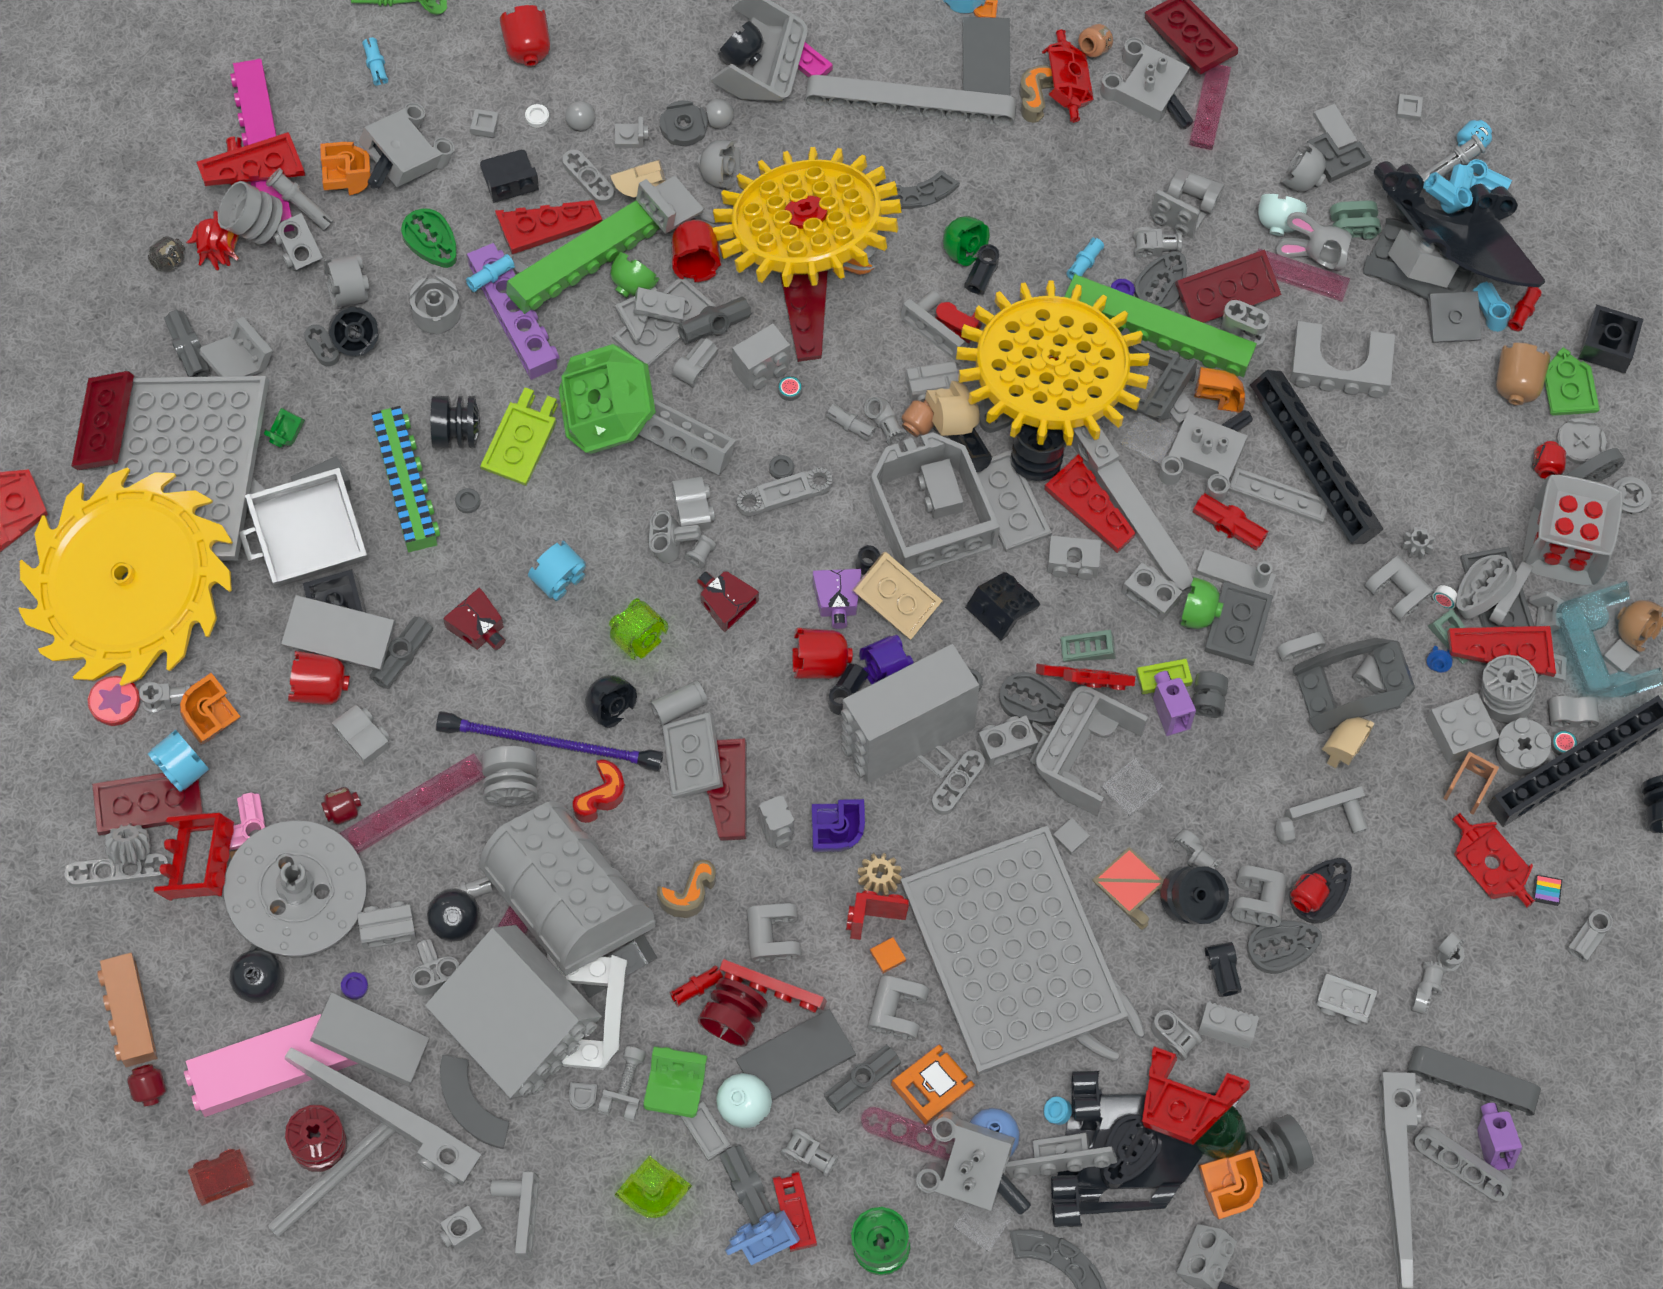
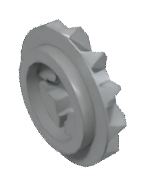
M1624 477L1619 479L1613 486L1623 494L1622 513L1627 511L1634 515L1637 512H1643L1651 502L1652 496L1648 485L1638 478ZM1626 491L1630 494L1638 492L1634 498L1635 501L1633 499H1624L1627 495Z

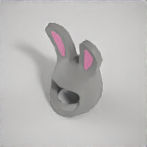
M1294 212L1287 217V225L1290 228L1308 235L1310 239H1281L1276 245V251L1279 256H1308L1317 263L1338 271L1345 267L1352 235L1347 230L1331 225L1321 226L1302 212Z

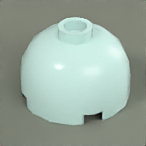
M1264 194L1261 196L1258 208L1259 220L1264 227L1270 229V234L1284 236V233L1295 231L1287 225V217L1294 212L1306 214L1307 205L1292 197L1286 196V199H1278V194Z
M741 1073L732 1075L724 1080L718 1089L716 1102L717 1109L724 1120L735 1127L746 1129L757 1126L764 1117H767L770 1112L772 1098L769 1088L761 1079L755 1075Z

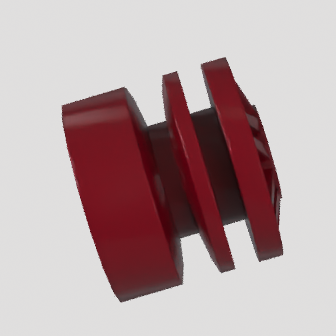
M720 978L715 985L716 989L710 994L714 1002H707L697 1018L698 1023L710 1034L732 1045L745 1047L755 1032V1026L751 1022L757 1023L762 1019V1013L766 1011L768 1002L750 987L729 978ZM724 1027H727L728 1029H727L726 1032L721 1036V1033H722Z
M309 1105L301 1108L291 1116L286 1125L285 1139L294 1160L302 1168L311 1172H323L331 1169L343 1158L347 1150V1137L340 1118L332 1109L325 1106ZM319 1132L320 1137L318 1138L315 1136L312 1138L310 1137L311 1133L317 1134Z

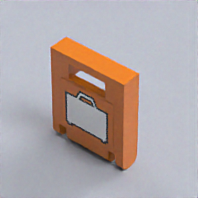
M940 1044L893 1079L891 1086L925 1125L975 1086L972 1081L965 1085L963 1084L968 1076L947 1052L941 1057L938 1056L944 1049ZM912 1083L929 1101L924 1107L907 1090L912 1086Z

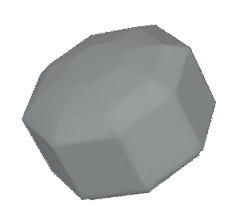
M1289 817L1279 818L1275 825L1277 838L1282 844L1293 843L1295 840V829L1292 820Z

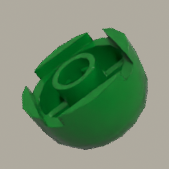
M962 216L953 220L945 228L943 235V248L948 257L963 266L971 265L976 261L977 257L973 256L980 247L989 242V227L983 221L971 216ZM966 252H973V255L966 256Z

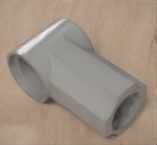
M701 338L686 357L682 356L677 361L672 374L688 385L695 387V382L699 377H703L706 367L717 355L718 348L711 340Z
M1598 909L1593 911L1568 946L1567 950L1570 954L1586 963L1612 927L1613 919L1611 915L1605 910ZM1593 920L1601 921L1604 929L1596 928Z

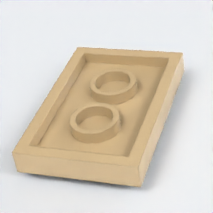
M883 552L852 590L909 640L914 637L942 602L937 595L887 552Z

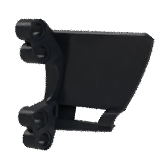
M1384 161L1375 167L1374 176L1386 191L1389 203L1405 223L1413 225L1429 245L1434 242L1446 258L1465 269L1495 281L1525 287H1541L1545 283L1543 276L1499 222V220L1512 215L1518 206L1515 198L1507 188L1499 186L1490 192L1484 184H1475L1470 188L1473 197L1472 204L1466 207L1465 211H1456L1449 214L1444 210L1430 208L1424 198L1420 196L1424 181L1413 165L1404 164L1396 169L1391 162Z
M1072 1071V1114L1068 1120L1065 1136L1087 1133L1089 1150L1103 1148L1113 1127L1120 1119L1129 1115L1143 1116L1146 1094H1102V1089H1099L1098 1084L1099 1071ZM1205 1092V1093H1208V1094H1211V1095L1215 1096L1217 1092ZM1239 1100L1193 1145L1161 1133L1162 1146L1156 1159L1144 1173L1128 1184L1118 1188L1106 1186L1102 1180L1101 1168L1095 1166L1083 1168L1077 1172L1060 1171L1057 1176H1051L1053 1226L1082 1227L1083 1223H1081L1080 1215L1165 1209L1219 1133ZM1142 1125L1141 1128H1138L1135 1138H1130L1132 1142L1128 1149L1124 1150L1123 1156L1126 1158L1130 1155L1134 1156L1132 1152L1137 1144L1141 1145L1139 1140L1143 1134H1147L1146 1127ZM1121 1164L1113 1172L1109 1171L1112 1180H1115L1116 1177L1120 1178L1118 1174L1122 1166ZM1158 1188L1150 1201L1099 1202V1198L1107 1189Z

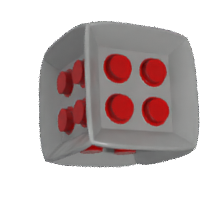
M1567 475L1548 476L1536 496L1524 546L1523 561L1534 567L1531 573L1580 585L1597 584L1610 564L1616 545L1623 507L1622 492L1612 486Z

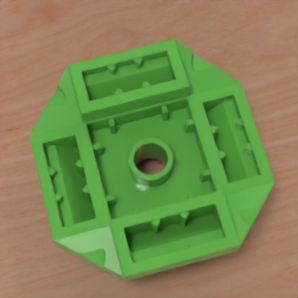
M614 344L570 357L567 368L561 376L559 387L566 437L585 453L589 454L634 441L647 420H650L656 413L648 364Z

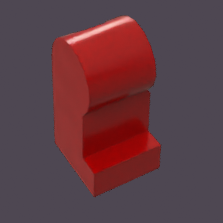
M943 302L937 306L935 318L966 343L970 344L972 340L961 337L964 324L976 329L981 328L982 322L975 318V312L970 317L957 310L956 306L950 302Z

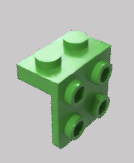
M654 1047L643 1107L650 1111L690 1118L695 1117L705 1078L707 1056L696 1052L677 1051L668 1047Z

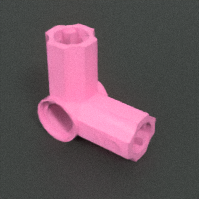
M247 793L237 798L241 824L234 825V833L229 851L239 849L250 837L249 834L253 830H261L266 827L260 794Z

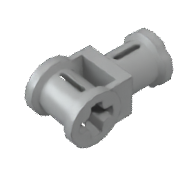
M1140 227L1133 232L1137 246L1135 248L1136 257L1161 256L1162 251H1182L1181 231H1177L1176 234H1162V229Z
M145 683L139 691L143 709L148 713H157L161 710L172 709V705H180L183 694L191 687V683L182 687H170L169 683Z
M793 1129L791 1140L786 1148H782L780 1154L784 1158L807 1169L811 1165L822 1171L825 1177H828L839 1156L836 1154L832 1156L820 1149V1143L807 1133L799 1129Z

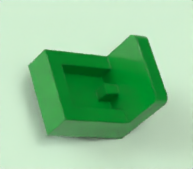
M281 408L271 429H265L264 435L270 437V443L280 448L283 445L292 446L305 419Z

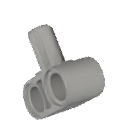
M658 510L651 516L649 547L660 561L664 563H671L676 560L679 555L680 542L698 540L701 537L699 525L680 527L667 510Z
M430 939L422 940L417 944L423 965L416 967L410 976L414 991L422 996L437 992L450 976L442 974L446 968H454L456 970L460 966L454 957L447 956L438 959ZM421 977L430 978L429 983L426 985H418L417 981Z

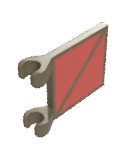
M1129 847L1092 881L1143 930L1148 926L1149 917L1139 908L1157 891L1161 890L1164 879Z

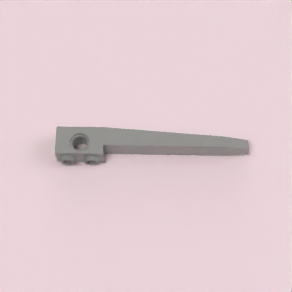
M1085 425L1073 428V448L1082 457L1087 468L1092 471L1101 488L1107 492L1115 508L1119 509L1132 527L1136 538L1162 575L1168 581L1176 583L1182 592L1191 588L1193 578L1185 559L1118 461L1119 455L1102 429L1099 439L1094 440Z
M290 1048L285 1055L287 1062L307 1076L418 1145L420 1149L417 1152L416 1158L419 1159V1165L432 1172L435 1169L443 1174L441 1178L448 1184L463 1186L480 1160L481 1154L438 1126L293 1048ZM444 1152H449L453 1154L455 1161L451 1164H444L439 1156Z
M1383 1072L1379 1077L1381 1137L1399 1289H1413V1248L1407 1132H1413L1418 1124H1421V1109L1417 1108L1416 1098L1420 1097V1083L1416 1082L1415 1073ZM1394 1098H1402L1407 1106L1399 1107L1395 1103Z

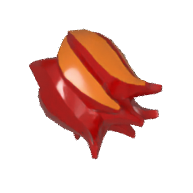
M217 211L213 212V219L200 221L195 226L191 238L186 242L187 244L196 243L197 254L199 253L200 256L199 266L208 258L213 267L218 271V261L222 265L230 266L229 256L236 261L239 259L234 251L239 235L220 227Z

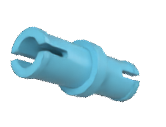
M369 38L370 44L365 39L362 45L367 57L366 65L371 71L373 83L375 86L381 85L380 79H382L383 84L388 83V77L384 68L385 60L380 54L377 39Z
M1091 238L1085 249L1076 255V261L1066 272L1069 279L1072 280L1075 274L1082 277L1086 270L1094 265V259L1104 248V243L1100 239Z
M506 254L492 264L487 263L483 266L482 270L466 278V283L471 291L476 292L489 282H496L499 276L515 268V264L512 258Z

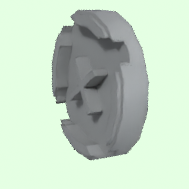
M1573 418L1559 429L1556 442L1566 450V459L1574 463L1583 464L1605 451L1607 441L1602 428L1600 430L1592 420Z

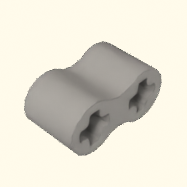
M1368 655L1353 675L1355 682L1375 694L1387 692L1375 656Z
M1556 696L1549 699L1550 723L1552 727L1595 728L1599 725L1598 700L1589 696L1580 698Z

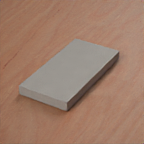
M678 278L663 291V293L685 297L683 320L681 322L699 315L707 306H714L716 308L713 302L685 278ZM654 317L648 318L638 344H635L625 326L612 336V339L624 350L648 364V368L682 338L677 329L679 323Z
M1012 450L993 456L990 465L983 471L977 472L1000 526L998 537L1005 552L1052 535L1026 478L1016 473L1011 465L1010 456Z
M295 595L281 644L286 647L329 656L341 661L382 671L396 621Z
M332 992L310 1038L311 1042L406 1086H409L429 1040L428 1037Z

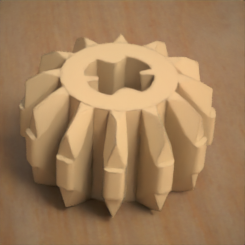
M873 853L871 861L864 858L862 861L863 867L858 868V874L861 876L858 879L859 885H865L864 891H871L873 889V892L877 894L879 891H882L883 896H888V889L896 892V884L901 883L902 877L898 875L901 873V867L894 866L896 862L894 857L887 861L885 853L881 855V859H878ZM878 872H883L882 878L876 877Z

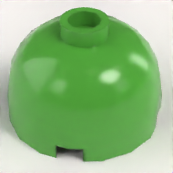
M619 252L610 270L611 280L617 286L616 292L627 298L629 295L635 296L638 287L651 290L657 285L660 278L655 277L656 274L637 260H631L630 262L627 260L629 255Z
M1194 577L1191 584L1192 589L1188 593L1183 611L1181 626L1201 629L1209 626L1215 617L1220 618L1224 603L1219 602L1220 593L1212 583Z

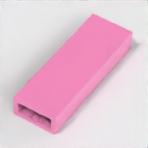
M319 1014L187 1060L188 1070L184 1071L188 1086H194L196 1094L191 1097L195 1110H201L204 1117L312 1080L311 1077L285 1060V1055L290 1048L323 1063L335 1071L358 1063L310 1041L321 1016Z

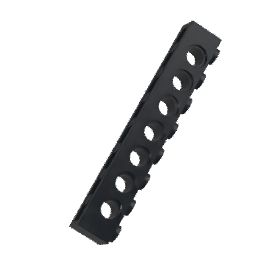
M1266 370L1250 384L1251 388L1351 544H1365L1384 528L1283 372Z
M1659 695L1505 788L1493 796L1488 808L1502 827L1656 734L1663 729V700Z

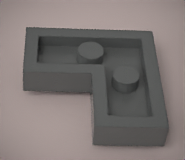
M1328 132L1307 141V143L1309 142L1323 154L1326 161V168L1323 173L1329 182L1364 168L1372 162V158L1360 141L1339 150Z

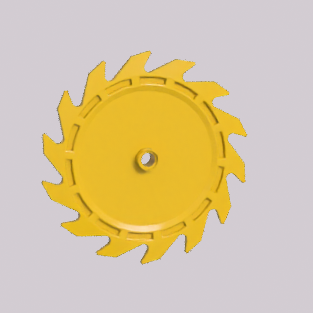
M127 467L109 474L87 501H84V484L80 482L66 496L60 521L56 529H51L46 516H42L34 534L39 565L36 568H31L23 560H20V580L37 599L38 605L35 609L19 607V612L26 625L54 636V642L51 645L38 648L40 654L52 661L86 660L85 666L73 676L75 680L95 681L118 667L126 665V671L119 683L121 686H125L140 680L163 652H167V670L171 671L186 655L194 624H201L206 637L211 635L217 620L211 588L214 584H220L227 591H232L231 571L213 552L212 546L216 542L232 544L233 542L222 525L195 515L198 507L211 504L213 500L196 490L163 492L164 487L176 478L175 473L155 472L137 483L124 488V482L131 471ZM128 572L127 577L122 580V576Z

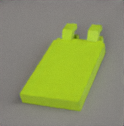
M526 387L518 403H509L480 465L482 470L527 486L556 425V418L553 415L558 407L557 399L547 395L540 412L531 409L530 407L535 399V395H533L534 390Z

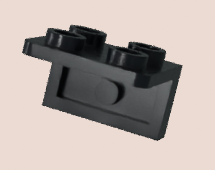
M517 150L480 162V167L493 203L539 190L536 169L531 167L525 150Z
M1003 572L978 586L965 608L1002 641L1009 635L1019 619L1038 609L1040 602L1014 576Z

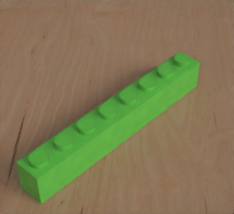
M635 200L507 280L506 294L524 314L530 310H536L544 301L551 297H557L563 289L570 285H576L582 277L589 273H595L601 265L614 261L619 252L631 250L644 238L652 237L660 227Z
M1074 275L1064 297L1071 299L1072 291L1077 284L1082 286L1080 302L1093 306L1102 295L1107 296L1105 308L1101 313L1109 319L1123 311L1128 313L1127 322L1118 328L1120 332L1124 328L1129 329L1130 333L1141 331L1143 341L1155 343L1162 350H1173L1185 359L1194 358L1202 361L1206 367H1217L1244 378L1257 343L1079 275Z

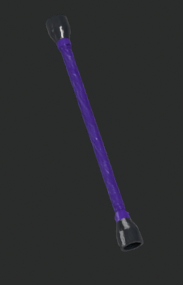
M442 711L439 712L436 723V731L467 733L470 731L473 733H483V735H496V737L499 736L500 738H509L516 741L522 740V742L525 741L532 744L548 745L549 747L551 745V747H561V749L564 748L571 751L577 750V752H587V754L593 753V755H603L610 758L616 757V759L619 758L620 760L626 759V761L629 760L631 763L638 764L647 770L660 772V763L663 760L662 751L650 749L626 752V750L623 751L622 749H610V747L607 748L606 746L600 747V745L584 744V742L577 741L571 742V740L568 741L567 739H558L551 736L545 737V735L542 736L535 733L532 735L529 732H519L518 730L516 732V730L513 731L512 729L506 730V728L503 729L496 726L490 727V725L487 726L480 723L474 724V722L471 723L469 720L462 719L453 713Z

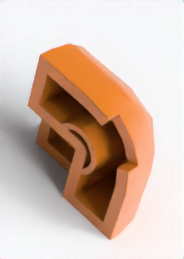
M354 142L320 144L324 190L348 188L349 195L361 192L368 186L370 158L366 150L354 146Z
M1200 367L1194 397L1218 401V410L1238 413L1243 411L1245 390L1241 380L1235 374L1225 370Z
M212 673L192 685L183 694L180 703V714L184 724L200 745L213 739L218 733L241 717L225 697L227 692Z
M1254 1150L1221 1156L1219 1159L1198 1165L1205 1187V1196L1212 1213L1217 1219L1246 1211L1253 1207V1204L1259 1198L1263 1187V1179Z

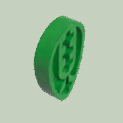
M423 208L415 210L405 217L401 226L404 243L413 253L423 260L443 268L452 267L456 263L457 248L455 238L448 222L439 212ZM413 220H422L423 228L429 229L430 236L432 238L436 237V242L428 241L426 233H421L420 226L414 224ZM440 249L446 255L450 254V259L442 258Z

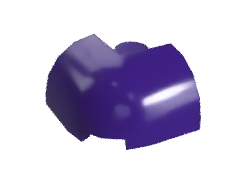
M864 799L838 800V804H812L813 852H841L851 849L859 842L865 827Z

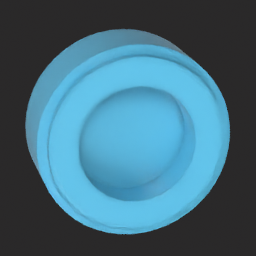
M1061 1097L1050 1098L1044 1107L1045 1118L1056 1125L1065 1124L1072 1114L1070 1102Z

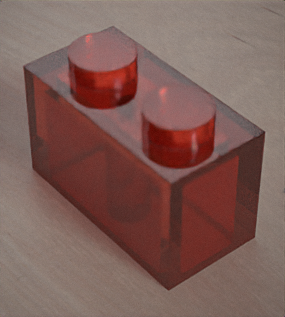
M235 1149L226 1150L219 1154L218 1158L211 1161L207 1159L201 1160L188 1170L197 1198L202 1206L254 1185L240 1149L236 1151Z

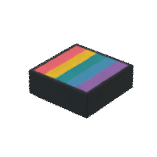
M1536 875L1532 898L1535 902L1558 906L1560 904L1563 879Z

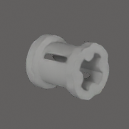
M701 535L698 540H695L694 546L690 551L686 552L684 557L689 563L703 568L706 564L705 559L710 551H714L716 544L710 538Z

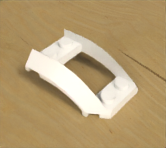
M547 954V959L570 983L608 986L603 1041L581 1039L579 1041L580 1047L570 1056L567 1055L562 1061L565 1067L604 1070L609 1064L610 1059L620 1048V1023L627 960L614 955L611 957H600L565 976L549 954Z

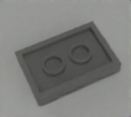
M1224 582L1219 602L1224 603L1220 618L1215 617L1204 651L1253 666L1273 595Z

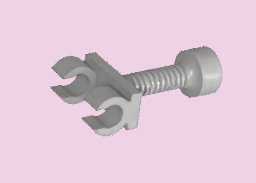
M625 1047L622 1058L626 1060L627 1064L618 1093L603 1090L598 1113L609 1115L612 1101L628 1104L624 1120L635 1122L640 1099L630 1097L628 1094L636 1066L644 1062L645 1051L635 1047Z

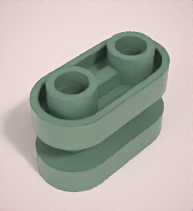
M1374 201L1339 202L1330 207L1331 220L1334 221L1332 226L1347 230L1352 235V238L1363 237L1364 239H1373L1381 232L1380 220L1376 218L1379 214L1378 207Z

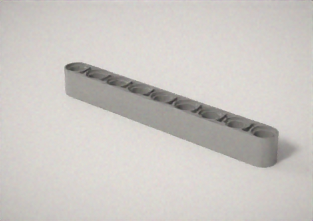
M812 75L808 78L805 101L809 105L811 103H817L820 106L835 107L836 105L843 106L845 109L858 110V108H864L867 111L873 112L890 111L891 114L901 115L910 113L919 117L937 116L938 119L947 120L957 118L966 122L976 123V121H984V124L999 125V123L1008 124V126H1012L1015 122L1017 103L1016 99L1009 95L824 75Z

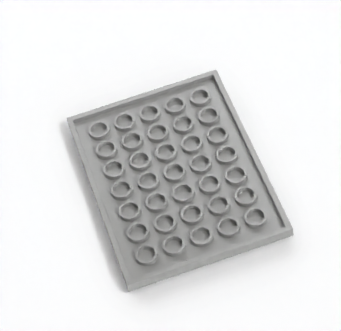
M266 376L134 378L118 464L108 466L106 478L109 474L128 467L131 471L124 482V488H127L155 472L175 473L176 478L164 487L163 492L196 490L213 500L211 504L198 507L195 515L218 523L225 528L233 543L216 542L212 546V550L221 561H238L241 547L239 532L244 529L248 506L245 495L250 494L269 379Z
M1048 825L901 879V885L909 900L910 907L978 1075L1128 1019L1126 1009Z

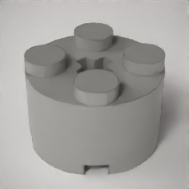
M360 254L324 260V274H329L326 285L335 308L368 301L367 290L369 289V282L367 276L361 273L363 264Z
M435 276L436 278L432 279L426 277L419 280L410 291L412 318L420 329L429 333L442 334L454 327L460 318L459 295L456 286L450 280L441 276Z
M1519 718L1510 722L1503 728L1496 744V755L1499 764L1513 775L1521 776L1532 773L1545 764L1551 749V737L1542 725L1533 720ZM1525 745L1527 749L1525 748L1522 751L1519 749V746Z

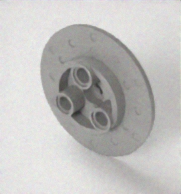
M309 821L279 822L254 833L235 852L225 876L224 898L226 908L232 923L239 933L257 948L285 957L313 955L337 944L356 924L358 920L357 913L362 912L366 898L365 871L355 849L336 831ZM320 890L329 892V895L324 899H319L315 896ZM276 906H282L286 909L281 915H275L271 912Z

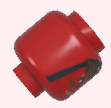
M1547 441L1534 450L1533 470L1539 477L1546 479L1550 475H1561L1564 473L1566 450L1557 442Z
M1317 873L1312 875L1302 874L1290 890L1292 904L1304 913L1319 910L1329 896L1326 879Z

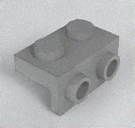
M1326 972L1316 1005L1320 1006V1011L1325 1014L1335 1016L1337 1012L1345 1015V1020L1360 1025L1361 1021L1368 1023L1377 990Z

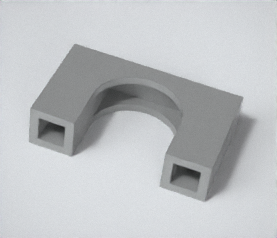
M1298 321L1294 333L1290 383H1295L1298 387L1303 388L1310 385L1318 386L1325 391L1339 389L1344 390L1348 394L1368 393L1369 396L1374 398L1387 396L1391 387L1395 334L1371 331L1367 340L1365 363L1357 369L1344 371L1330 366L1322 357L1320 351L1322 324Z

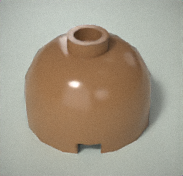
M1639 600L1631 603L1628 607H1623L1617 617L1619 620L1618 632L1621 639L1636 651H1644L1646 648L1642 647L1643 643L1650 637L1654 640L1663 627V617H1661L1663 607L1649 600ZM1640 635L1645 638L1644 640H1638Z

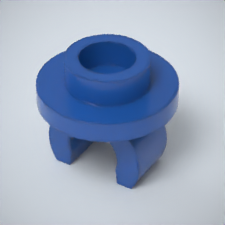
M1434 646L1432 652L1427 657L1428 667L1440 673L1446 672L1452 667L1453 659L1450 651L1438 650V647Z

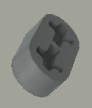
M321 325L309 326L304 332V337L315 357L324 366L337 364L340 359V353L331 343L325 328ZM316 333L320 335L321 342L318 343L315 338H312L311 334ZM324 348L333 354L332 358L324 355Z

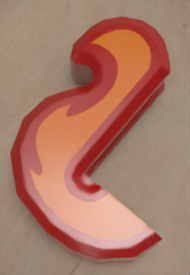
M605 759L596 760V768L604 784L574 797L573 813L580 822L589 823L595 821L598 818L597 809L608 811L616 808L623 801L625 794L623 776L613 762Z

